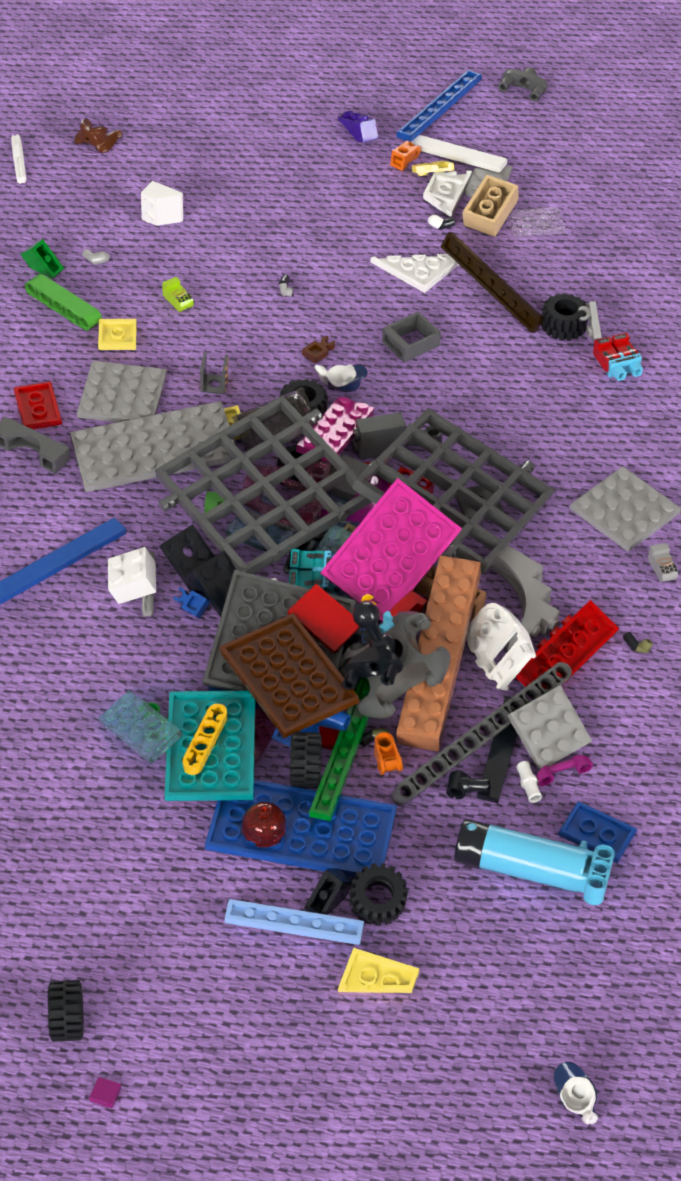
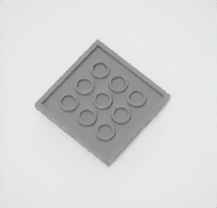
M92 361L78 407L77 418L122 422L156 415L167 369Z
M623 466L570 504V510L628 552L681 513V507Z

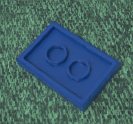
M578 801L560 828L558 836L577 845H580L581 841H586L588 843L587 849L590 851H595V848L599 845H608L615 851L613 862L618 864L637 833V828Z

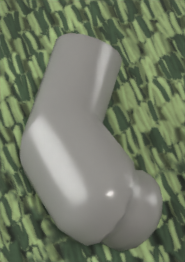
M85 249L82 253V256L94 265L108 262L110 259L109 254L104 251L93 253L89 249Z

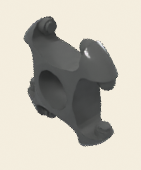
M399 611L393 617L392 622L394 626L385 634H389L394 639L396 644L394 654L400 658L403 663V669L400 673H397L394 684L390 685L389 683V686L382 684L380 680L382 675L368 677L370 692L364 699L359 700L357 704L361 715L375 719L391 718L390 716L397 710L392 702L407 690L423 681H426L430 688L442 683L450 664V653L441 646L435 652L428 655L420 654L416 641L417 632L426 630L431 626L430 619L426 614L417 611ZM360 642L354 643L351 646L348 645L338 669L344 678L346 676L345 667L347 662L369 647V644L362 647Z

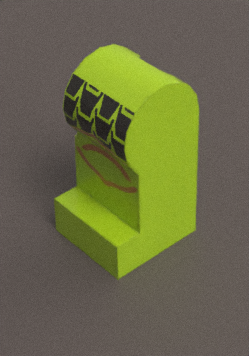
M177 276L162 282L163 296L179 312L193 307L194 303L191 295L180 285V280Z

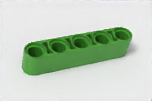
M38 274L25 283V289L29 295L85 331L99 323V319H102L100 312L95 307L43 274Z

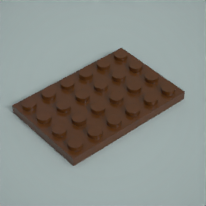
M293 613L219 646L222 656L284 738L292 735L293 732H299L359 703L358 695L354 690H346L342 686L344 677Z

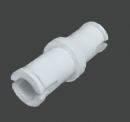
M522 761L518 763L516 768L521 778L520 784L525 789L529 802L536 803L540 801L542 795L537 786L538 779L533 775L529 762Z

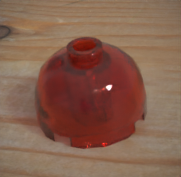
M270 802L253 804L246 810L242 819V833L248 842L249 840L254 842L255 846L270 847L278 844L283 835L285 836L286 818L283 811Z

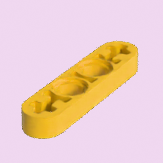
M213 704L208 708L183 757V769L187 774L195 775L203 769L227 721V709L224 705ZM206 728L215 729L211 734L204 733ZM198 744L207 746L204 750H197L195 748ZM194 756H195V757H196V763H194L193 765H189V764H192V763H193V761H194Z

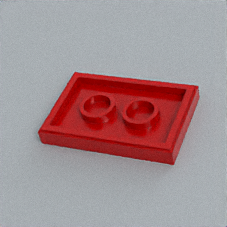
M51 381L13 387L22 425L32 429L62 425Z
M317 584L287 612L288 615L293 613L304 628L333 654L361 628L354 622L353 615Z

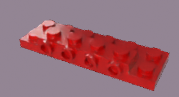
M590 600L573 617L569 614L561 622L563 626L561 628L557 626L549 634L551 637L549 640L544 638L536 646L539 649L535 652L536 657L531 658L516 675V678L527 687L559 662H564L570 666L572 676L619 628ZM556 672V674L562 678V675L559 672ZM541 683L542 687L547 689L546 685Z

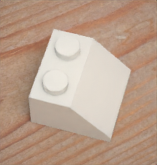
M152 181L141 192L142 220L154 225L182 222L183 193Z

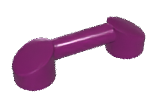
M576 755L566 761L550 766L545 765L536 776L539 786L548 785L554 780L553 773L575 767L579 774L589 772L593 767V763L585 755Z

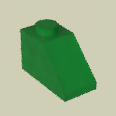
M43 239L32 244L20 254L31 269L51 279L64 269Z

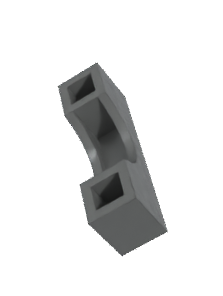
M7 417L0 421L1 448L7 451L18 447L34 449L39 453L40 467L55 474L70 460L69 447L65 444L59 443Z

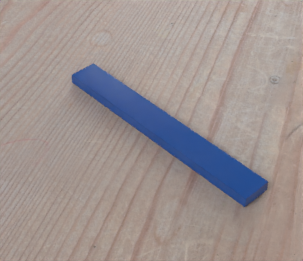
M467 70L396 132L397 138L412 142L480 82L482 74Z
M112 518L1 580L0 605L125 535L126 528L115 518Z

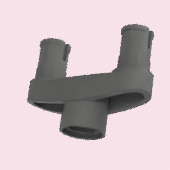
M527 67L523 71L515 69L506 70L498 89L506 92L510 85L521 88L525 87V89L532 90L529 98L536 102L541 94L545 93L548 84L544 79L537 76L533 68Z

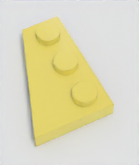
M353 948L338 987V992L412 993L419 975V968Z

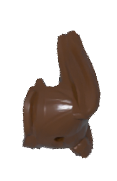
M86 118L81 121V129L75 135L74 142L76 144H91L99 152L106 153L123 134L121 130H115L106 134L108 128L104 126L93 128L91 121Z

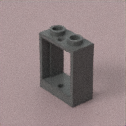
M420 312L384 327L382 331V342L403 363L440 346L441 332ZM416 329L425 337L410 345L401 338V336Z

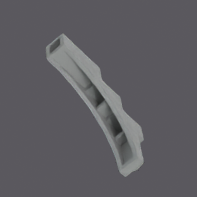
M508 546L490 568L500 574L518 595L523 611L521 624L528 631L530 639L537 637L539 633L546 636L559 625L560 611L549 605L552 588L542 583L544 566ZM517 632L510 639L508 650H510L511 647L518 640Z

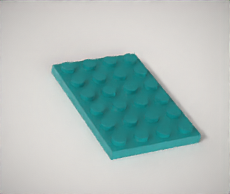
M179 691L169 693L165 801L254 800L256 700L249 691ZM213 704L224 705L227 709V721L203 769L195 775L187 774L183 769V757L208 708ZM206 728L204 733L211 734L215 729ZM198 744L195 748L197 750H204L207 746ZM194 756V761H193V763H192V764H189V765H193L194 763H196V757H195V756Z

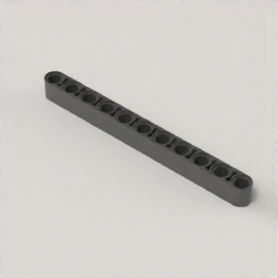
M564 662L554 665L409 775L392 791L393 802L400 806L408 804L512 724L507 716L513 712L510 706L517 710L531 702L527 699L526 695H529L533 701L560 685L562 686L571 676L570 666ZM556 672H559L562 675V678L559 677L556 674ZM541 683L545 684L547 689H544ZM495 718L500 719L502 724H498ZM479 730H483L486 736H483ZM464 741L468 742L471 748H467L464 745ZM448 753L454 755L455 760L450 759ZM432 765L437 766L440 772H435ZM416 777L421 778L424 785L419 784ZM400 790H405L408 797L401 795Z

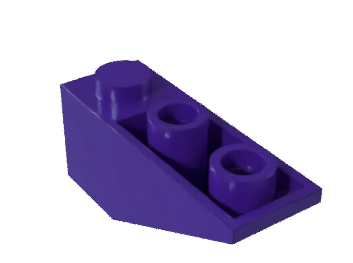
M353 111L343 112V115L338 116L340 122L356 141L366 143L379 139L375 118L361 115L360 113H353Z

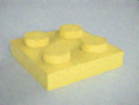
M99 319V350H136V319Z

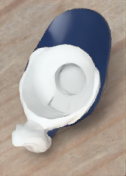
M361 364L336 365L328 371L323 366H314L322 383L332 385L341 392L357 390L361 379L365 378L368 374L366 367Z
M573 1062L561 1063L554 1072V1082L561 1101L569 1111L583 1115L581 1119L587 1125L596 1123L598 1116L595 1114L594 1105L597 1100V1091L593 1082L577 1064Z

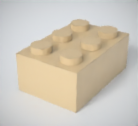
M486 174L463 210V226L495 237L519 200L518 185Z

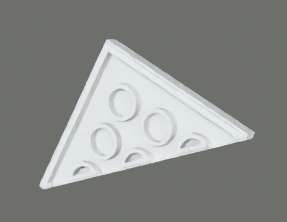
M437 254V256L431 257L412 255V257L401 258V256H387V258L380 259L371 257V263L424 293L459 266L448 254Z

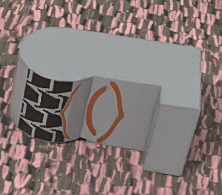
M668 543L651 545L648 553V560L660 582L676 580L678 578L677 567L669 553Z

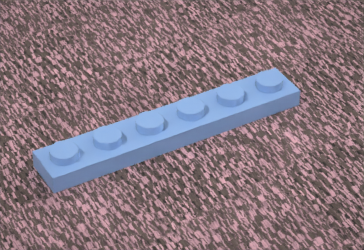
M229 899L225 914V923L356 945H360L364 921L232 899Z

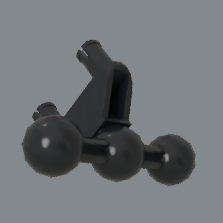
M360 602L353 609L354 622L359 627L367 629L371 640L369 647L347 662L345 667L346 676L342 682V686L346 690L355 689L357 680L361 677L382 675L380 679L382 684L389 686L390 683V685H393L397 673H400L403 669V663L394 654L396 650L394 639L389 634L382 633L377 623L380 613L378 607L373 602Z

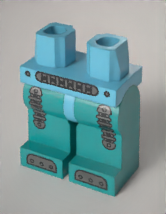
M291 549L290 567L292 569L289 572V584L308 589L317 584L324 591L334 592V588L338 587L322 576L320 572L335 554L332 551H301L300 549Z

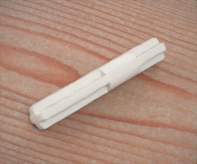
M17 134L11 137L16 179L17 183L21 184L27 180L20 136Z

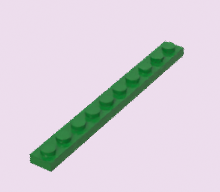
M361 677L355 690L359 700L364 699L370 692L368 677ZM357 704L350 707L347 711V714L351 716L349 726L345 731L339 732L309 810V817L327 821L332 820L369 721V717L359 713Z

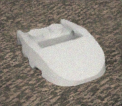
M496 603L484 606L469 625L467 641L470 651L475 653L477 657L476 664L478 667L483 668L486 672L485 675L490 680H495L498 683L497 689L507 691L509 689L508 685L531 658L536 657L528 631L508 609ZM517 632L518 640L496 665L493 659Z

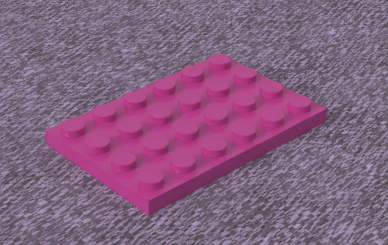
M397 478L320 574L351 599L356 600L357 603L362 602V597L366 594L373 596L374 598L369 602L373 601L376 603L380 613L379 621L383 623V614L387 610L391 612L392 607L411 590H414L462 528Z

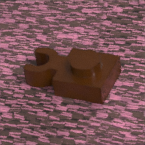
M324 336L320 343L315 340L303 348L302 355L316 364L328 356L329 351L335 348V341L328 343V336Z

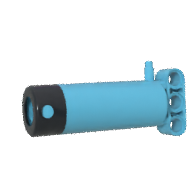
M464 819L456 843L454 861L573 892L584 893L583 898L588 904L599 905L604 900L615 851L608 845H599L595 848V851H590L587 849L588 843L586 841H581L579 846L483 822Z

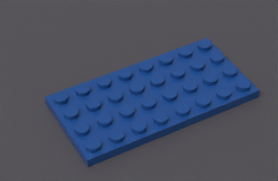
M254 780V800L217 801L205 842V850L324 872L326 869H339L347 876L355 877L357 872H362V868L365 866L370 869L371 864L376 863L377 867H381V863L385 864L397 805L340 795L332 820L327 821L309 817V810L317 791Z

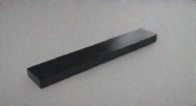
M505 696L503 704L510 700L512 697ZM510 706L511 710L514 712L516 708ZM512 724L493 738L482 779H490L491 790L489 793L478 792L477 799L499 803L517 737V732Z

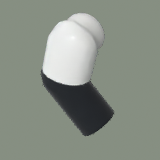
M432 215L428 218V223L439 230L455 226L453 217L444 220L437 215Z

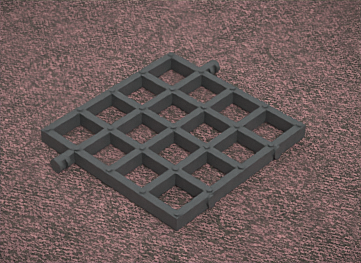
M283 395L155 469L156 478L171 494L158 501L162 511L165 512L179 503L221 552L225 551L237 571L255 574L269 564L278 562L281 557L291 552V549H296L340 521H345L348 516L372 503V501L359 493V496L338 507L326 494V492L344 481H347L353 487L358 476L311 426L323 419L321 412L315 409L302 417ZM282 410L294 424L273 436L262 424V421ZM252 428L264 442L243 454L231 440ZM304 434L315 448L294 459L283 445ZM222 446L234 460L212 472L202 461L201 457ZM273 451L285 466L264 477L252 463ZM325 457L337 472L316 483L304 469ZM192 464L203 478L181 490L170 478V475ZM243 469L255 484L233 496L221 481ZM295 475L307 490L286 502L275 490L274 486ZM212 487L224 502L202 514L191 502V499ZM264 493L277 508L255 520L242 505ZM317 499L329 514L308 526L295 511ZM233 511L245 524V527L224 539L211 524ZM286 517L297 529L298 533L277 545L264 530ZM255 536L268 551L245 564L233 548Z
M429 408L412 424L410 423L406 430L376 460L371 461L368 468L355 480L352 489L377 504L385 493L368 481L375 474L391 485L397 478L462 528L441 556L481 562V574L483 575L549 501L555 491L552 487L530 474L535 468L531 461H525L520 467ZM427 423L448 438L441 444L420 429ZM411 440L432 455L424 461L403 446ZM458 443L477 455L478 458L472 464L450 449ZM394 457L415 472L409 478H406L386 465V463ZM439 460H442L462 473V475L455 481L433 466ZM487 462L509 476V478L504 483H501L481 470V468ZM425 477L446 492L438 499L418 486L417 483ZM470 479L493 494L488 501H485L464 487ZM518 482L540 497L533 504L511 488ZM455 497L477 513L469 519L447 504ZM501 499L524 514L518 522L495 507ZM486 517L507 531L508 534L501 540L478 524ZM469 535L492 550V552L486 558H483L463 545L462 542Z

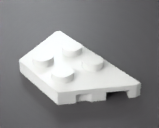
M470 170L466 174L456 175V171L447 173L434 172L424 191L423 199L452 217L472 176V171Z

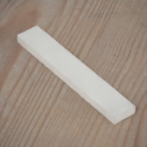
M422 135L417 136L412 141L414 145L421 147L422 152L499 173L507 164V158Z

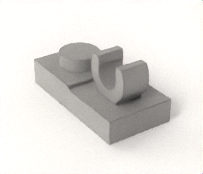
M592 301L586 306L578 308V311H585L586 316L580 317L579 320L586 321L589 319V326L586 327L588 337H591V342L602 338L596 301Z

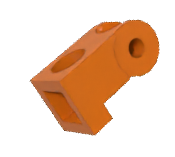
M409 141L404 142L392 150L390 166L404 171L407 168V164L419 156L421 147Z

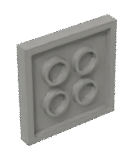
M561 685L507 715L538 770L545 765L550 766L592 742Z

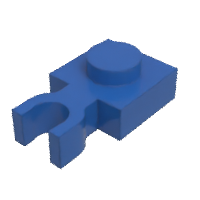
M179 587L178 590L183 595L181 598L174 596L173 599L183 604L182 609L200 619L210 601L193 590L189 594Z

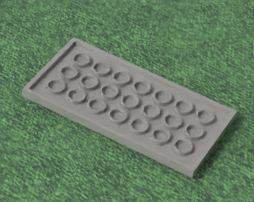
M222 401L70 432L85 492L156 478L155 469L229 427ZM222 446L201 457L208 467L234 460ZM189 464L173 474L195 470L192 464Z

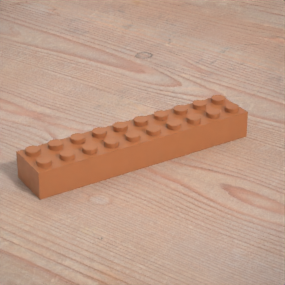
M446 556L439 557L426 610L431 626L426 630H421L418 649L420 654L428 655L442 646L450 653V664L441 684L430 688L426 681H423L406 691L396 732L397 744L440 752L481 577V562Z

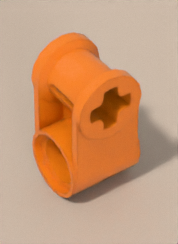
M387 732L379 733L375 737L374 755L380 775H385V772L394 770L402 771V759L393 736Z

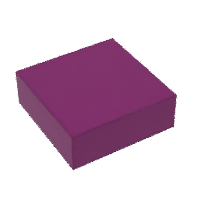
M98 1077L90 1094V1101L113 1108L121 1090V1084Z

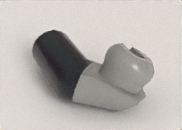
M283 275L279 281L280 292L283 297H292L293 288L288 287L290 281L288 275Z

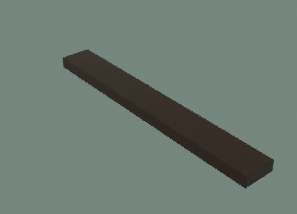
M448 232L440 247L531 333L537 332L544 317L453 232Z

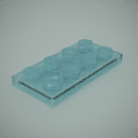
M130 690L98 718L107 729L151 764L183 735L179 728Z

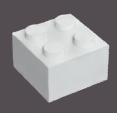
M146 547L108 559V590L118 604L156 593V564Z

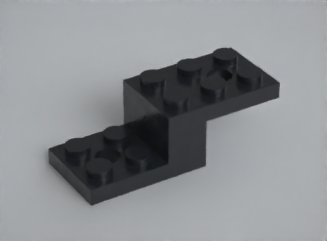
M192 524L162 543L159 547L189 591L193 590L198 594L203 591L221 617L227 597L226 592L229 590L234 570L237 569L225 551L214 556ZM184 547H187L192 551L191 557H188L183 553Z

